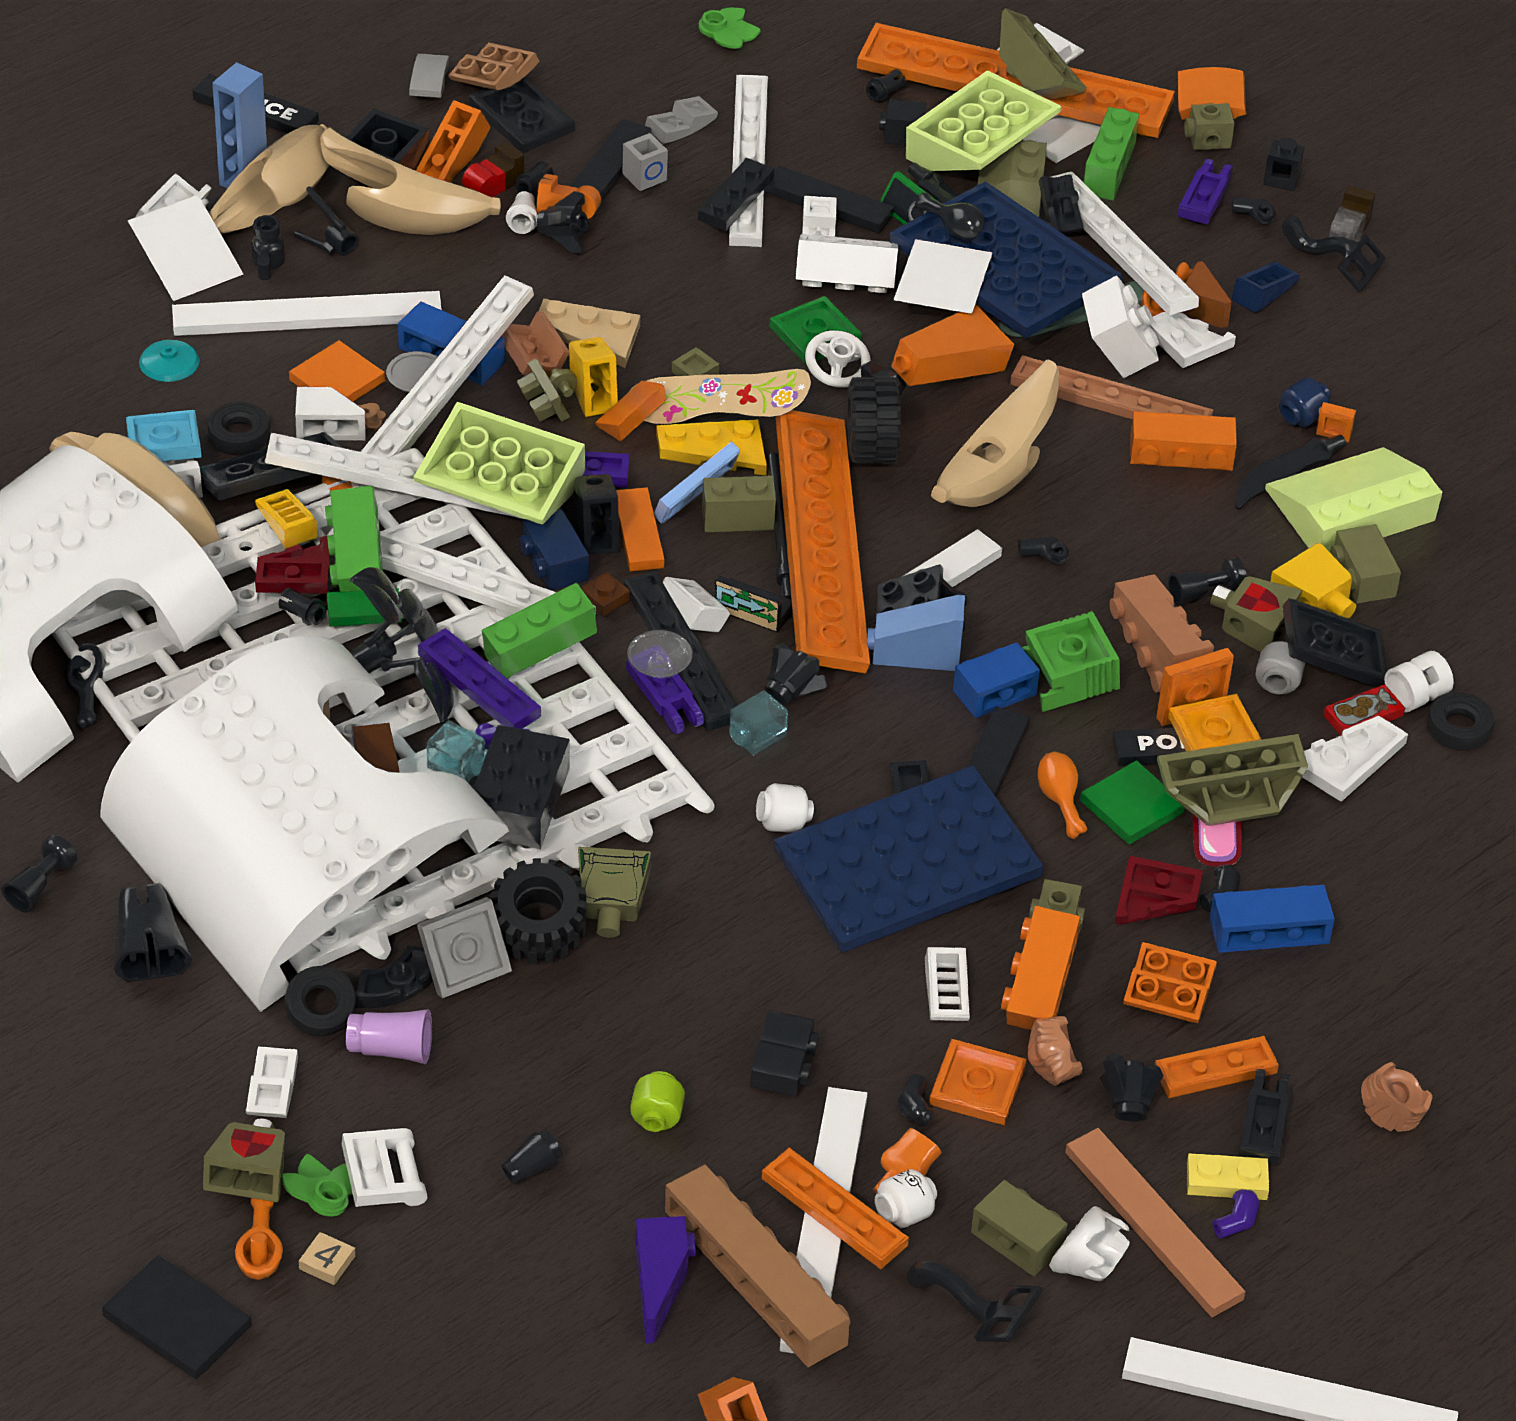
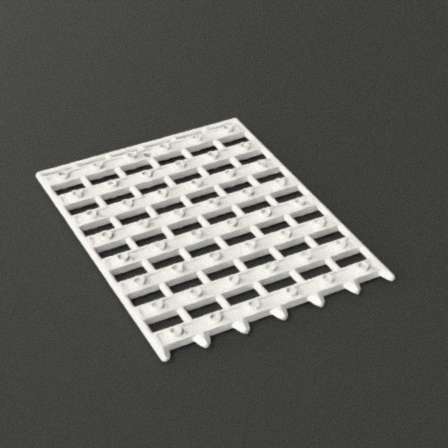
M411 448L388 458L421 465L425 457L418 449ZM340 480L331 485L322 483L294 494L303 505H307L305 507L317 521L318 538L300 543V546L312 541L319 545L320 537L327 536L332 530L333 526L328 527L325 514V506L331 505V497H327L330 496L329 488L347 482L346 480ZM351 482L352 488L369 486ZM373 486L378 506L379 522L385 528L382 532L431 549L471 534L481 548L457 558L530 583L466 506L444 502L446 506L399 524L389 511L422 497ZM259 509L216 525L219 536L223 539L201 547L222 577L249 566L256 573L257 557L285 550ZM245 546L252 548L249 551L240 550V548ZM331 556L330 565L336 564V558ZM329 573L328 591H331L335 588H338L339 586L332 585L331 575ZM405 578L393 583L395 588H399V592L406 588L413 591L425 609L445 602L456 616L437 623L438 632L444 628L448 629L471 649L481 646L484 650L482 629L512 615L485 604L469 610L458 597L459 595L411 578ZM254 582L231 592L237 603L238 611L195 644H200L221 635L231 650L182 670L179 669L170 657V655L182 650L160 633L158 622L146 625L137 611L151 605L141 596L127 590H112L98 597L51 634L68 658L72 660L74 656L80 655L91 662L90 668L80 673L84 680H86L94 668L95 657L90 650L80 652L78 645L72 637L122 617L131 627L132 632L97 645L104 656L105 668L103 677L98 678L93 685L95 695L131 743L140 732L138 727L150 723L173 703L233 661L265 644L283 638L302 635L321 636L342 644L378 629L381 624L329 627L327 610L320 624L308 626L302 622V618L286 611L295 624L245 644L234 629L281 611L282 609L278 606L279 599L286 602L291 601L281 596L282 593H256ZM300 593L310 599L321 595L316 593ZM395 623L391 624L385 632L391 637L402 629ZM416 632L408 636L405 635L394 642L397 654L393 656L392 661L420 657L418 656V644L421 643V640ZM578 642L507 679L541 706V717L523 729L570 739V769L560 795L592 782L604 798L554 820L552 817L541 850L503 842L492 848L487 847L478 853L460 834L448 844L463 838L476 855L426 877L415 867L404 875L410 884L365 903L289 958L288 961L296 972L299 973L312 966L325 965L361 948L372 956L385 960L391 951L388 936L428 918L431 919L455 910V906L493 890L496 880L498 878L504 879L503 872L509 867L513 870L517 869V863L525 860L526 864H532L533 858H541V863L548 864L549 859L561 860L573 869L579 870V847L593 846L624 831L635 839L648 843L653 835L649 820L687 803L701 812L710 813L714 809V803L582 644ZM155 661L166 674L165 677L116 697L105 684L106 681ZM576 664H580L591 678L544 699L531 686L536 681ZM413 665L391 668L386 672L379 668L370 673V675L380 686H384L415 673ZM450 681L448 682L453 690L454 705L448 719L454 717L465 732L415 753L404 737L440 723L437 713L424 689L381 707L373 702L363 709L364 714L335 726L355 749L352 738L353 726L390 723L395 752L401 758L398 761L400 773L445 772L460 776L481 767L488 751L476 743L475 731L479 725L468 712V710L478 705ZM337 695L332 696L329 699V708L343 703ZM614 709H617L629 723L581 745L568 731L569 728ZM497 720L488 722L494 727L501 725ZM654 754L667 769L665 772L619 792L606 777V775Z

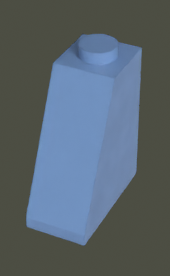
M955 595L878 613L876 616V628H868L867 638L869 650H874L873 664L955 671V666L959 665L965 595Z

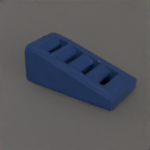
M1274 261L1238 277L1233 290L1232 300L1256 313L1297 283L1300 275Z

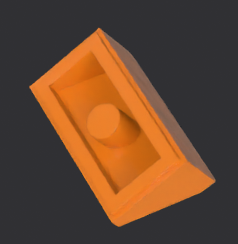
M640 381L595 422L596 426L621 442L667 400L664 385Z

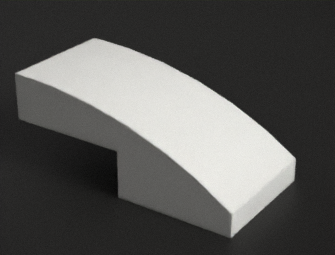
M804 196L802 234L835 237L837 198Z
M258 1047L254 1076L251 1075L246 1108L247 1115L287 1117L298 1062V1052L296 1049Z

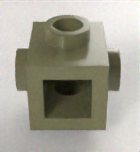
M1229 103L1191 105L1190 118H1185L1184 131L1185 136L1190 137L1194 150L1231 148L1235 123Z
M1044 879L1040 899H1032L1029 918H1032L1035 906L1080 916L1081 931L1085 915V908L1079 907L1082 886Z

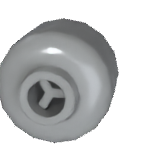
M1272 642L1266 645L1260 653L1255 672L1257 682L1270 693L1278 695L1291 693L1301 683L1306 662L1289 656L1287 642Z

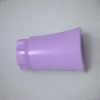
M429 1009L395 1013L365 1012L364 1015H349L346 1031V1047L349 1052H362L363 1055L399 1058L427 1064L432 1043V1017Z

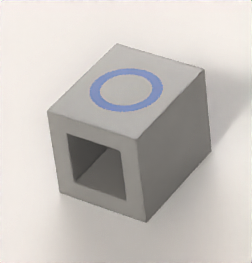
M651 133L623 143L622 174L639 191L667 181L668 150Z

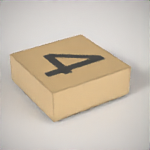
M319 1232L300 1258L299 1270L335 1285L355 1258V1247Z

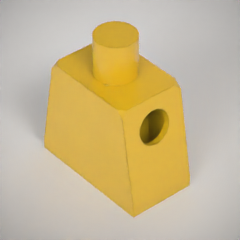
M602 337L570 342V370L577 378L574 392L585 417L605 414L618 402L616 356ZM591 383L596 384L599 389L594 392Z
M1319 542L1272 571L1270 582L1301 590L1300 602L1348 619L1356 610V603L1349 599L1353 580L1351 574Z

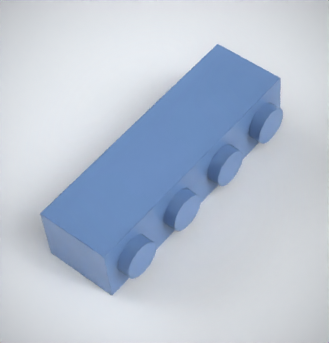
M237 62L212 82L219 185L228 188L247 165L267 148L263 74Z

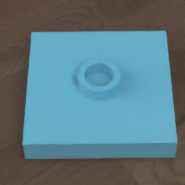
M195 410L126 417L128 438L145 446L162 461L201 457Z

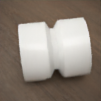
M1435 651L1425 652L1413 658L1410 662H1404L1389 669L1384 679L1385 685L1405 707L1404 712L1415 710L1425 705L1428 701H1433L1449 693L1453 689L1454 684L1450 666L1445 658Z

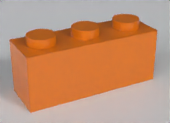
M1142 411L1133 412L1130 434V464L1233 470L1236 452V418Z
M1035 906L1032 918L1025 917L1020 939L1025 940L1023 952H1015L1011 967V974L1016 975L1013 988H1005L1001 1009L1006 1010L1008 1025L1032 1030L1036 1019L1057 1016L1080 932V916Z

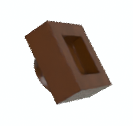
M608 572L580 587L591 603L596 606V611L603 617L630 601V590Z

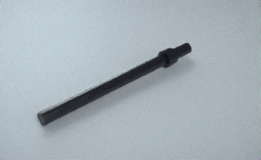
M769 453L766 456L768 476H773L776 499L774 521L778 557L776 579L777 584L781 587L782 597L792 600L779 454Z

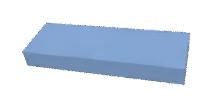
M731 441L663 496L658 502L654 517L661 524L668 521L703 492V478H719L732 469L740 449Z

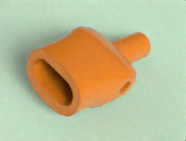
M909 1128L899 1141L882 1154L881 1165L887 1173L873 1188L874 1192L878 1194V1188L883 1180L909 1169L916 1170L925 1177L930 1166L941 1155L940 1148L917 1130Z

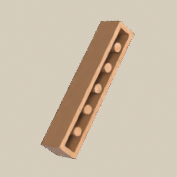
M705 1164L666 1184L665 1212L670 1217L685 1216L686 1231L694 1232L695 1245L807 1367L848 1346L851 1322L846 1309L842 1305L834 1303L825 1293L820 1281L816 1278H811L801 1267L798 1258L792 1252H787L778 1243L773 1231L769 1227L763 1226L753 1216L746 1202L739 1201L721 1176H716Z

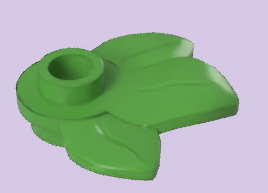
M730 7L724 8L721 11L710 10L705 12L699 21V30L702 34L713 38L717 44L727 48H741L743 42L752 41L760 34V28L743 21L745 16V9Z
M306 1154L298 1166L297 1173H283L281 1176L283 1186L288 1193L297 1199L308 1202L315 1212L324 1216L332 1217L342 1214L347 1208L348 1197L353 1195L346 1163L330 1171L313 1156Z

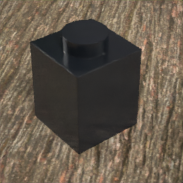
M889 99L887 112L881 111L879 130L885 131L884 144L906 146V127L926 114L927 103Z

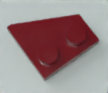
M327 536L320 537L319 545L303 550L300 544L286 548L279 553L273 552L257 557L256 593H282L285 589L292 588L298 593L327 594L331 560Z
M1129 856L1115 924L1122 925L1195 910L1203 870Z

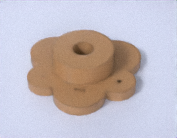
M375 403L358 405L365 410V430H379L382 426V421L386 419V413L380 411L379 405Z

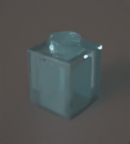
M763 690L731 709L730 736L737 745L743 746L752 755H755L787 735L788 710Z
M448 720L426 742L427 768L435 772L457 775L468 782L473 776H478L485 759V739Z

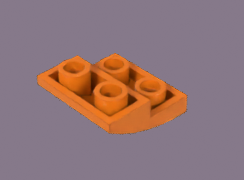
M1204 67L1178 71V102L1182 120L1190 118L1191 105L1206 103H1229L1233 119L1246 115L1244 72L1222 67Z
M1142 942L1123 1004L1199 1023L1216 970L1217 961Z

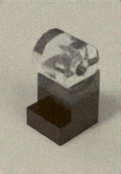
M1348 185L1344 192L1343 201L1333 219L1329 237H1344L1358 242L1371 219L1376 193Z

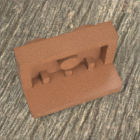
M537 311L530 326L510 324L501 335V337L505 338V349L514 360L518 370L525 376L532 373L528 363L537 358L546 375L550 378L551 372L554 369L559 368L561 370L569 355L568 348L544 312Z

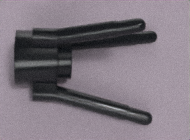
M308 186L306 191L330 219L332 224L325 230L326 242L298 230L294 231V236L323 249L330 256L335 252L342 256L350 254L358 245V236L344 224L328 203H325L311 186Z

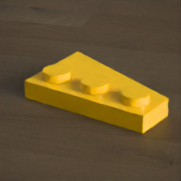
M758 419L656 425L660 459L701 465L732 441L740 451L733 468L730 470L736 471L737 466L754 469V474L766 476L767 464Z

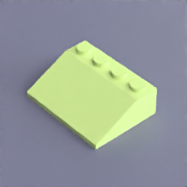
M987 70L906 127V159L914 163L916 162L921 167L930 171L981 170L1060 113L1061 106Z
M457 402L413 478L417 483L543 525L573 494L575 478L584 474L585 444Z
M1384 447L1268 483L1265 486L1266 491L1307 547L1310 548L1319 542L1329 552L1331 546H1334L1336 532L1339 530L1376 524L1382 537H1386L1435 521L1443 493L1424 468Z

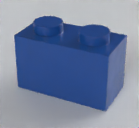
M1016 642L956 665L953 692L976 719L993 712L995 707L1004 708L1037 695L1040 669Z

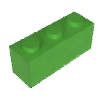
M1108 107L1087 160L1084 184L1099 198L1114 201L1136 144L1139 113Z
M373 485L330 491L331 505L325 506L328 527L333 526L334 534L327 536L330 556H335L336 564L330 565L331 581L333 586H339L340 592L361 590L350 582V579L365 568L375 567L383 571L378 506Z
M576 582L482 629L485 656L498 672L508 678L596 634L595 607Z

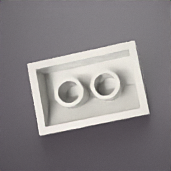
M801 234L798 245L796 279L802 280V285L810 287H822V282L835 283V288L854 290L855 285L868 286V291L887 293V289L894 288L898 244H891L888 241Z

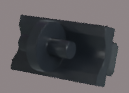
M1072 174L1060 177H1041L1039 179V186L1047 223L1062 234L1081 232L1083 225L1077 202L1079 201V195L1075 191Z

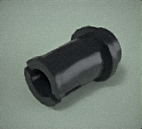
M895 69L881 78L874 77L870 79L866 86L868 97L873 101L882 102L886 100L890 93L904 88L906 84L904 76L894 80L902 72Z
M540 161L527 173H521L517 177L515 184L517 192L526 191L533 196L538 194L540 180L545 174L553 175L552 167L543 173L542 170L549 164Z
M287 588L282 592L281 596L291 601L286 602L279 599L278 606L280 609L302 618V622L308 626L312 624L318 625L322 622L326 614V607L320 599H310L292 588Z

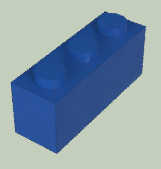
M420 301L398 323L399 349L405 352H427L438 357L467 321ZM500 336L466 379L483 386L505 363L504 337Z
M1303 885L1289 888H1266L1252 891L1214 893L1209 916L1219 953L1330 944L1335 920L1325 885Z

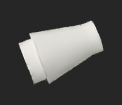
M526 191L518 193L515 201L506 213V222L515 233L526 234L537 226L538 215L535 207V198L531 193Z

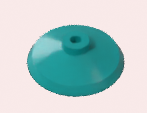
M162 340L153 343L143 351L139 358L141 371L149 378L163 382H173L189 377L197 370L200 363L197 351L187 343L178 340Z

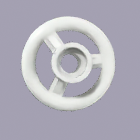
M825 331L816 335L807 345L805 352L807 367L814 377L826 385L838 388L848 387L852 377H861V370L859 369L854 375L841 378L842 368L848 362L861 359L862 365L871 361L869 351L862 341L854 335L843 331ZM816 350L828 358V363L832 366L830 375L818 366L815 359Z

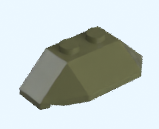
M1004 9L1001 18L999 56L1007 65V72L1022 83L1021 87L1048 99L1083 93L1087 87L1037 30L1031 20L1026 15Z
M1021 140L979 170L978 185L985 181L1039 217L1041 202L1039 179L1044 175L1047 143Z
M1299 734L1157 757L1166 793L1207 826L1278 815L1308 769Z

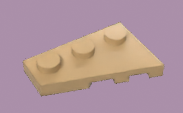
M543 299L539 312L546 314L563 342L569 344L572 341L602 337L615 354L616 365L626 367L640 328L641 315Z

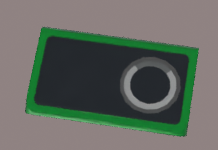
M895 172L880 202L894 206L893 217L903 225L929 212L919 211L915 208V202L919 199V195L925 191L901 172Z

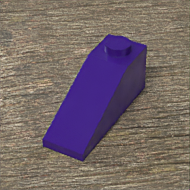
M685 1216L636 1219L635 1246L646 1343L655 1342L688 1273V1257L695 1256L694 1232L686 1231Z

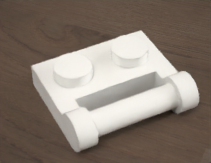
M399 1128L343 1134L341 1144L356 1207L404 1202L409 1206H417L427 1200L426 1188L419 1180L412 1151L415 1142L411 1130ZM387 1149L397 1152L403 1183L394 1182Z

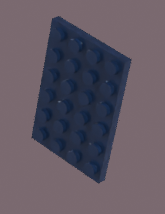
M986 181L944 203L949 205L966 202L980 209L983 213L985 224L983 231L977 237L970 240L955 239L947 232L941 218L931 212H927L890 232V243L898 244V249L910 256L915 239L992 252L976 304L1024 338L1033 335L1084 306L1082 293L1115 276H1118L1120 280L1122 278V274Z
M973 765L774 839L775 851L841 953L1043 876V864Z

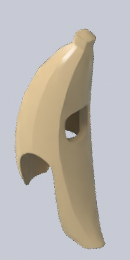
M324 124L301 126L284 135L268 146L247 165L209 212L220 234L250 227L257 217L271 215L283 206H289L301 201L309 194L306 188L308 186L314 188L329 167V164L326 163L320 144V137L327 129Z
M331 127L327 128L320 137L321 149L326 163L345 175L369 186L349 187L346 204L358 216L380 227L408 234L435 235L456 232L479 223L489 215L500 214V198L489 197L478 191L412 170L346 139Z
M1046 360L985 420L956 453L941 473L937 485L932 490L931 496L934 500L940 503L947 501L951 504L966 507L989 504L1004 496L1029 474L1040 454L1039 447L1031 445L1049 420L1057 401L1059 369L1053 361ZM983 443H992L983 449L981 447Z
M77 432L65 433L54 439L49 447L50 452L62 445L75 446L105 462L161 505L184 527L200 547L221 540L215 521L199 496L175 471L142 444L120 434L103 433L97 438Z

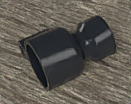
M262 215L253 222L255 237L251 242L252 261L257 266L258 278L260 280H268L271 277V269L280 267L285 261L284 240L280 236V221L278 218L272 215Z

